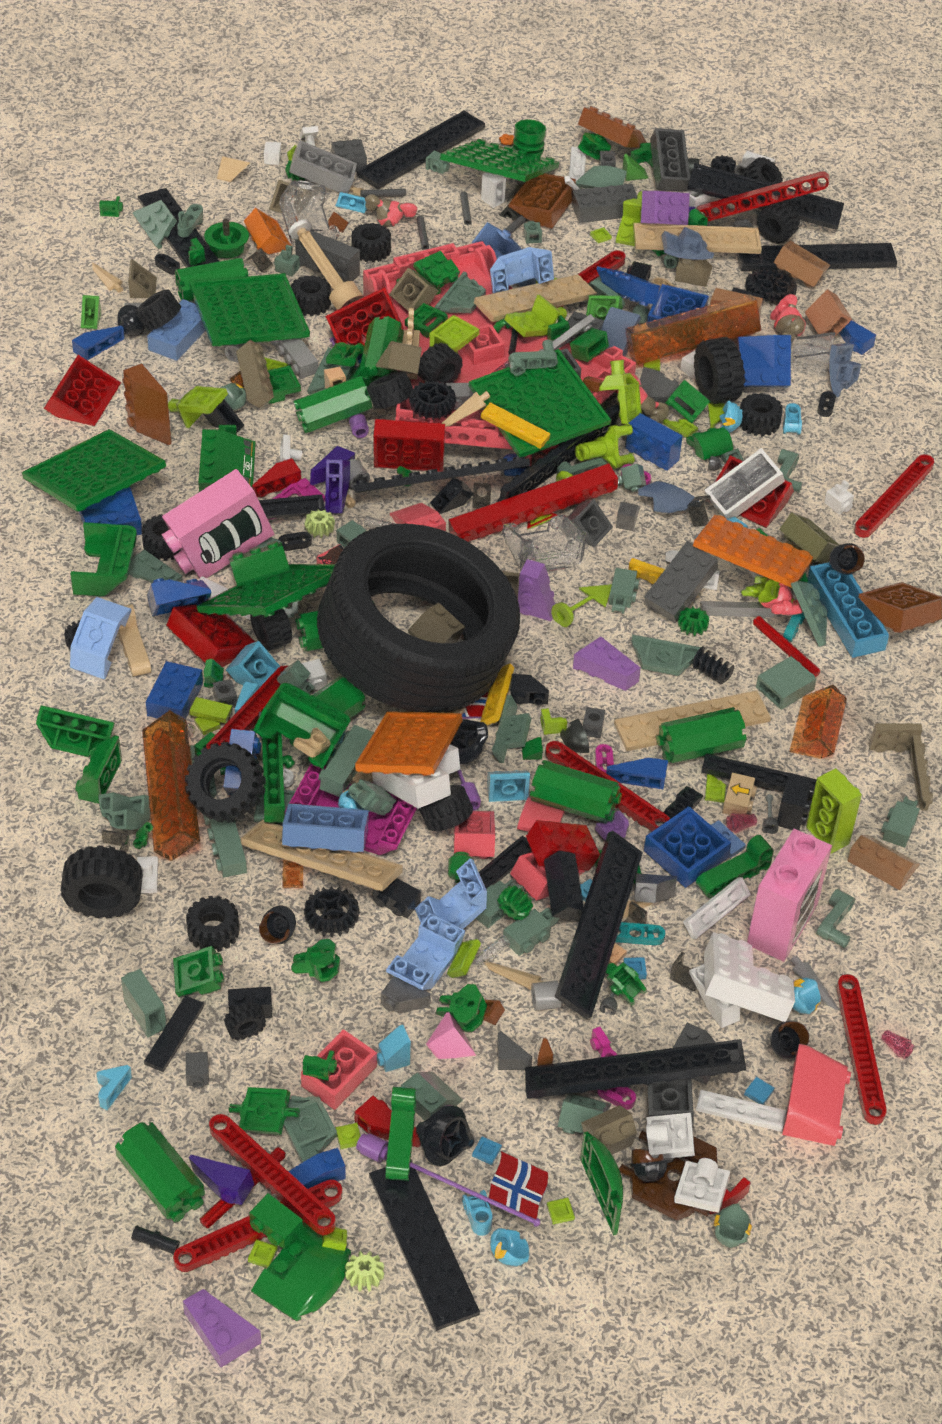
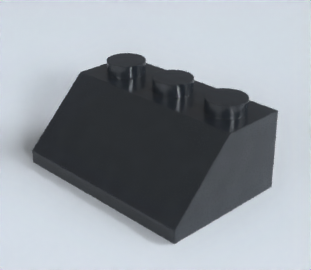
M559 850L544 859L552 917L579 922L584 902L575 853Z

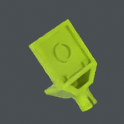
M642 191L638 193L637 199L633 198L623 202V216L615 243L635 246L633 225L634 223H641Z
M539 294L536 296L531 312L506 314L504 320L523 337L544 336L548 333V325L555 324L560 315L565 319L567 311L564 307L556 308Z
M453 315L430 332V346L432 347L436 343H445L458 354V350L479 335L480 329Z
M624 360L610 361L611 375L606 376L599 389L600 391L618 389L619 417L621 424H628L637 415L642 414L639 382L630 373H625Z
M195 386L181 399L172 398L169 400L168 409L170 412H179L186 428H190L203 413H212L228 395L226 388Z

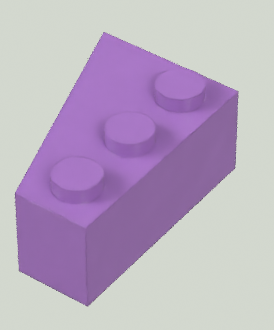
M529 559L526 560L519 576L518 602L520 613L523 615H531L552 621L551 609L555 605L554 592L551 591L550 579L543 563Z
M601 636L576 652L573 660V669L581 670L588 673L589 676L605 680L604 682L626 691L639 682L641 667Z
M202 1289L183 1300L184 1314L220 1368L261 1344V1331L206 1290Z

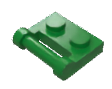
M423 303L414 311V330H420L422 335L428 338L430 332L448 319V315ZM409 317L405 319V326H408ZM436 317L429 326H425L431 319Z
M344 342L336 343L326 357V364L352 367L355 365L359 354L363 353L364 345L361 343L356 345H348Z
M684 379L665 404L667 406L670 405L687 421L693 423L710 401ZM676 397L680 398L695 412L691 415L674 399Z

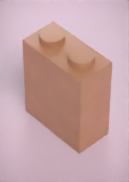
M828 289L805 311L818 335L828 342L852 320L839 297Z

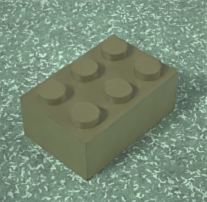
M791 512L779 529L784 533L783 537L796 544L795 547L798 550L808 551L813 556L812 562L814 563L816 561L820 564L828 563L831 551L840 545L809 518Z

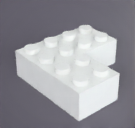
M451 744L449 745L434 774L425 776L417 773L404 775L402 773L383 774L382 772H372L373 783L416 808H421L451 795L449 774L460 770L458 748Z
M712 933L704 951L705 995L786 1022L795 1003L793 980L786 975L772 973L766 968L754 967L752 945L748 942L732 939L723 933Z

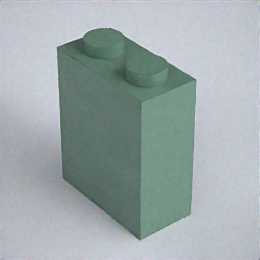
M790 656L758 675L756 688L782 710L814 691L817 678L804 668L800 662Z
M141 969L129 972L121 977L124 1002L147 1038L163 1031L166 1027L164 1004Z

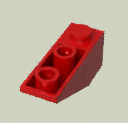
M292 458L278 462L252 485V489L257 498L264 497L275 491L279 492L289 485L299 482L301 480V470Z
M373 1095L354 1112L355 1123L368 1134L370 1133L379 1138L389 1140L392 1110L389 1109L383 1100H378ZM414 1127L412 1146L419 1148L421 1141L416 1133V1127Z

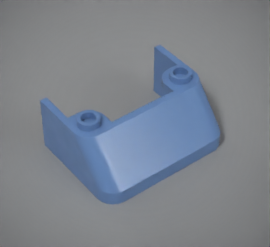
M488 222L472 241V243L483 241L486 246L490 245L497 259L500 256L522 249L510 237L512 234L508 230H501ZM531 278L516 284L521 287L533 285L536 283V279Z

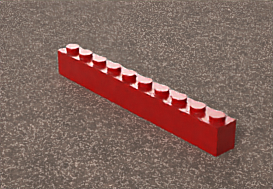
M608 463L448 519L449 532L468 542L483 538L489 534L500 532L506 528L517 526L543 515H548L551 512L580 504L583 501L597 498L606 493H611L618 488V477Z

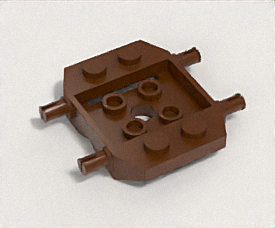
M642 1130L639 1139L648 1143L647 1132ZM693 1136L695 1156L683 1158L693 1163H698L702 1158H708L715 1161L718 1165L717 1147ZM677 1157L673 1158V1162L667 1163L666 1172L663 1177L658 1181L652 1182L642 1181L635 1175L632 1168L623 1163L619 1168L620 1173L630 1178L633 1199L674 1220L687 1218L692 1213L694 1214L695 1211L708 1217L709 1210L675 1203V1194L680 1179L673 1181L668 1178V1174L677 1173L681 1178L685 1161Z

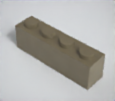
M249 340L236 351L247 400L249 403L261 408L274 398L273 387L270 382V374L267 370V362L264 358L262 346Z

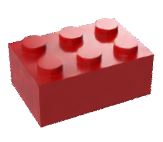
M536 820L526 835L540 867H545L544 859L559 850L575 853L578 870L589 871L600 856L587 825Z

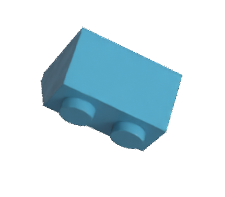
M259 641L246 645L226 668V671L235 682L241 685L246 681L257 683L261 687L280 665Z
M527 770L487 772L489 802L527 800L529 796L530 773Z

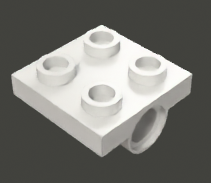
M691 1113L646 1117L648 1147L652 1157L657 1158L660 1154H663V1159L695 1156Z
M702 1158L698 1163L686 1161L675 1194V1203L719 1213L729 1182L730 1171L718 1168L717 1163L708 1158Z

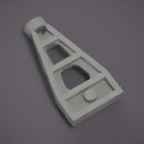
M590 314L554 340V350L561 348L588 331L592 327L591 323L595 320L594 317Z

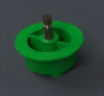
M224 219L223 222L213 224L207 228L204 233V239L218 258L229 259L240 256L243 253L244 245L249 239V232L243 225Z

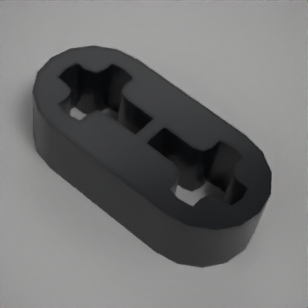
M158 254L154 258L155 265L170 275H175L176 269H180V263L166 254Z
M825 391L821 394L817 413L822 417H829L833 413L836 395L833 392Z
M308 532L284 534L278 538L282 542L284 551L304 549L312 544V536Z

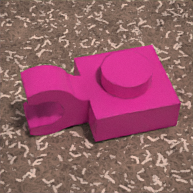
M600 1026L592 1030V1038L590 1039L593 1050H598L601 1057L617 1055L610 1047L611 1042Z

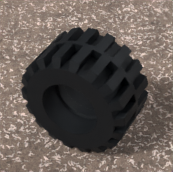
M765 157L755 159L742 171V176L772 184L783 181L779 168L774 162Z
M786 201L767 205L757 216L758 221L756 222L761 235L765 239L770 240V242H776V244L786 242L796 233L800 225L797 211H794L793 206L788 205Z
M364 223L354 228L351 235V246L360 250L361 261L365 260V262L371 261L373 263L377 260L379 262L390 255L391 233L389 229L381 226V224Z
M307 275L299 277L291 283L292 291L303 316H307V314L310 316L316 314L318 316L321 312L324 314L326 310L330 309L331 301L329 296L331 294V286L326 279Z
M166 289L146 299L135 313L145 328L151 331L162 327L172 320L180 311L181 305L171 291Z
M436 343L432 347L430 346L420 358L417 375L424 382H432V380L438 382L440 380V383H454V380L461 373L463 366L462 358L447 344Z
M404 371L384 375L370 383L367 387L375 409L389 408L407 400L413 389L409 377Z
M753 393L742 399L740 409L743 410V417L740 427H742L743 431L747 430L748 434L754 433V436L761 434L762 437L765 434L769 436L780 428L783 406L774 396Z
M159 514L146 520V523L142 526L143 549L159 560L161 558L164 561H168V558L174 560L173 556L179 553L180 550L173 553L162 537V534L169 530L162 517L163 515Z
M284 609L274 611L275 614L269 617H264V615L253 617L250 615L253 631L258 641L267 651L274 650L292 641V628Z
M450 785V796L419 808L428 830H447L461 824L473 813V806L464 786Z
M208 896L207 899L204 897L200 898L199 902L195 901L193 903V907H189L186 914L189 941L193 942V946L196 948L200 946V949L212 946L214 949H217V952H221L222 947H225V949L230 948V943L234 944L239 936L238 910L226 898L224 900L221 896L216 898ZM209 921L221 922V924L217 926L204 925Z

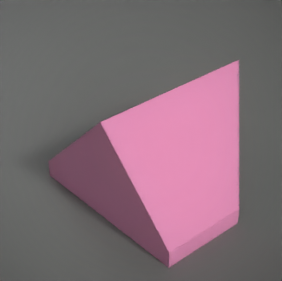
M446 1013L426 1043L428 1048L438 1059L476 1056L460 1025L450 1013Z

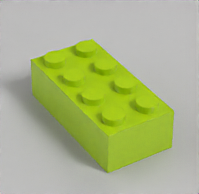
M837 768L817 778L806 828L817 839L832 845L831 854L850 844L862 796L859 789L854 787Z

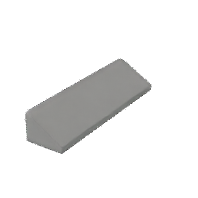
M700 601L701 611H706L708 616H761L770 618L775 616L771 609L765 608L759 602Z

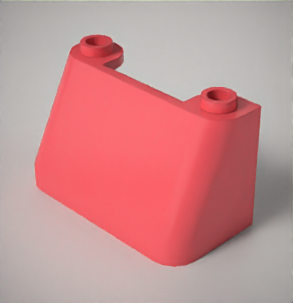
M799 1044L793 1067V1079L782 1135L835 1146L836 1140L842 1137L843 1126H840L844 1090L845 1084H849L851 1072L847 1071L848 1067L810 1046Z

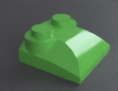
M589 295L586 315L589 316L591 314L593 317L605 320L611 307L623 309L622 298L620 296Z

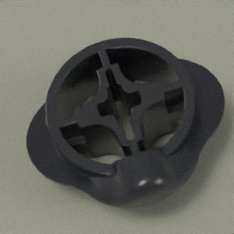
M463 719L450 743L458 748L460 764H468L482 753L483 745L488 738L486 723Z
M455 1105L443 1106L416 1127V1133L420 1138L427 1160L436 1166L449 1164L460 1153L474 1145V1137L470 1132L465 1113Z

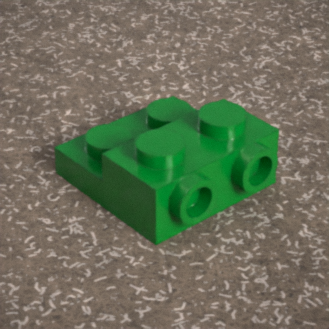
M441 251L416 261L413 265L415 270L437 289L442 288L449 282H455L460 273L452 259L447 260Z
M290 365L268 370L274 398L268 401L269 404L284 401L285 395L301 391V385Z
M212 946L173 958L175 993L178 997L197 991L204 995L221 989V983L224 982V975L220 970V965H223V958Z

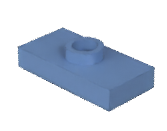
M718 820L711 825L731 842L730 858L746 848V844L721 821Z

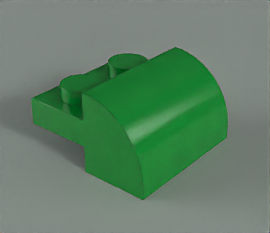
M725 427L718 429L709 428L705 432H696L692 436L686 437L687 444L695 448V454L703 460L734 450L732 438Z

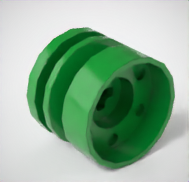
M532 119L516 122L513 150H525L528 154L537 153L542 155L545 145L546 126Z

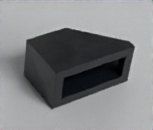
M225 399L212 413H203L209 423L216 428H219V425H236L238 432L244 426Z

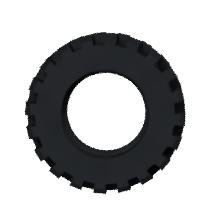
M728 337L702 341L695 350L696 354H694V374L700 393L706 396L711 404L737 400L742 395L745 383L744 363L741 359V353L738 351V346Z
M222 742L221 746L217 743L211 744L210 749L205 747L200 750L202 754L199 756L195 755L192 758L194 763L192 765L189 764L187 767L189 775H185L184 782L188 784L185 787V791L189 795L188 799L197 810L211 820L214 819L222 823L224 820L228 823L234 822L235 818L242 820L245 818L244 814L247 812L249 814L255 811L253 809L255 804L259 806L262 801L259 797L265 793V788L262 787L263 784H266V777L262 775L264 770L259 761L238 744L233 743L231 745L229 742ZM226 766H236L241 771V783L238 790L232 796L225 799L213 798L210 794V781L213 775L219 769Z
M101 845L97 847L89 846L84 850L81 848L75 854H71L64 863L60 889L61 896L69 907H73L74 911L81 912L85 916H95V918L106 917V919L113 916L120 917L124 913H129L139 903L143 870L138 861H135L131 854L127 855L124 850H116L115 847L111 846L106 848Z

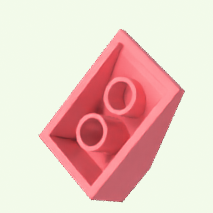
M422 502L390 513L396 524L424 525L446 531V522L438 511Z
M473 811L469 818L454 827V853L466 852L469 856H478L482 859L494 857V811Z
M533 852L519 856L510 875L518 884L524 886V889L536 901L547 898L549 891L545 867L538 866ZM579 870V876L585 871Z

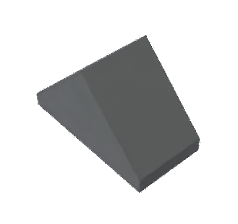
M500 1031L497 1040L498 1070H525V1067H531L532 1056Z

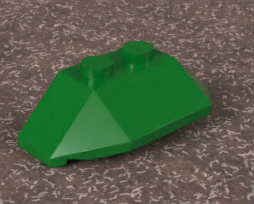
M43 705L40 706L36 720L38 729H40L52 749L90 757L92 751L96 750L99 743L111 738L115 725L114 722Z

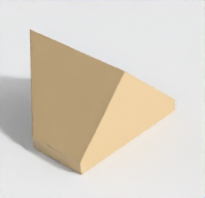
M222 156L217 179L232 182L250 162Z

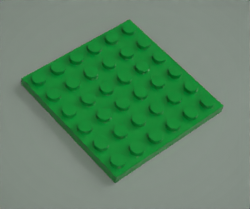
M483 139L459 145V147L447 150L440 155V160L523 182L559 168V161H555V158H543L540 154H528L525 150L516 151L513 150V147L499 146L500 144L494 142L489 144Z
M285 273L189 282L191 293L212 346L244 344L249 340L253 342H270L310 337V330Z
M559 349L554 350L558 359V363L554 367L526 369L519 376L512 374L510 367L469 381L468 386L473 393L477 392L479 396L486 391L489 393L490 398L484 401L486 407L491 402L550 433L549 440L540 449L498 427L519 458L611 423L610 417Z
M108 429L21 473L25 480L78 512L85 510L86 507L92 504L99 503L108 496L115 495L116 492L130 487L137 481L144 480L153 473L160 472L161 469L167 466L162 458Z
M289 564L290 571L239 587L236 585L196 607L198 613H207V615L218 613V615L229 614L232 616L240 614L241 616H246L250 614L253 617L259 615L269 617L275 614L274 611L287 608L289 603L302 600L304 595L317 592L316 589L326 587L335 564Z

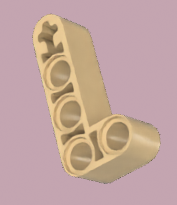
M133 604L125 605V607L132 610L126 626L120 625L118 632L125 657L128 658L127 663L132 677L151 673L149 658L137 627Z

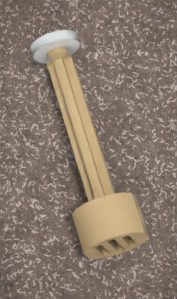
M302 219L294 223L288 233L292 239H298L303 244L332 287L333 291L329 299L334 307L339 310L363 298L364 296L353 281L343 282L311 235L312 225L309 223V220Z

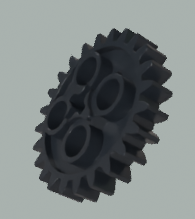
M763 269V271L757 270V272L752 271V274L749 273L746 277L745 287L746 291L764 295L765 302L770 300L771 303L774 301L779 303L780 300L789 294L796 295L797 284L793 277H789V274L783 275L784 272L778 273L777 270L772 271L769 269V271Z

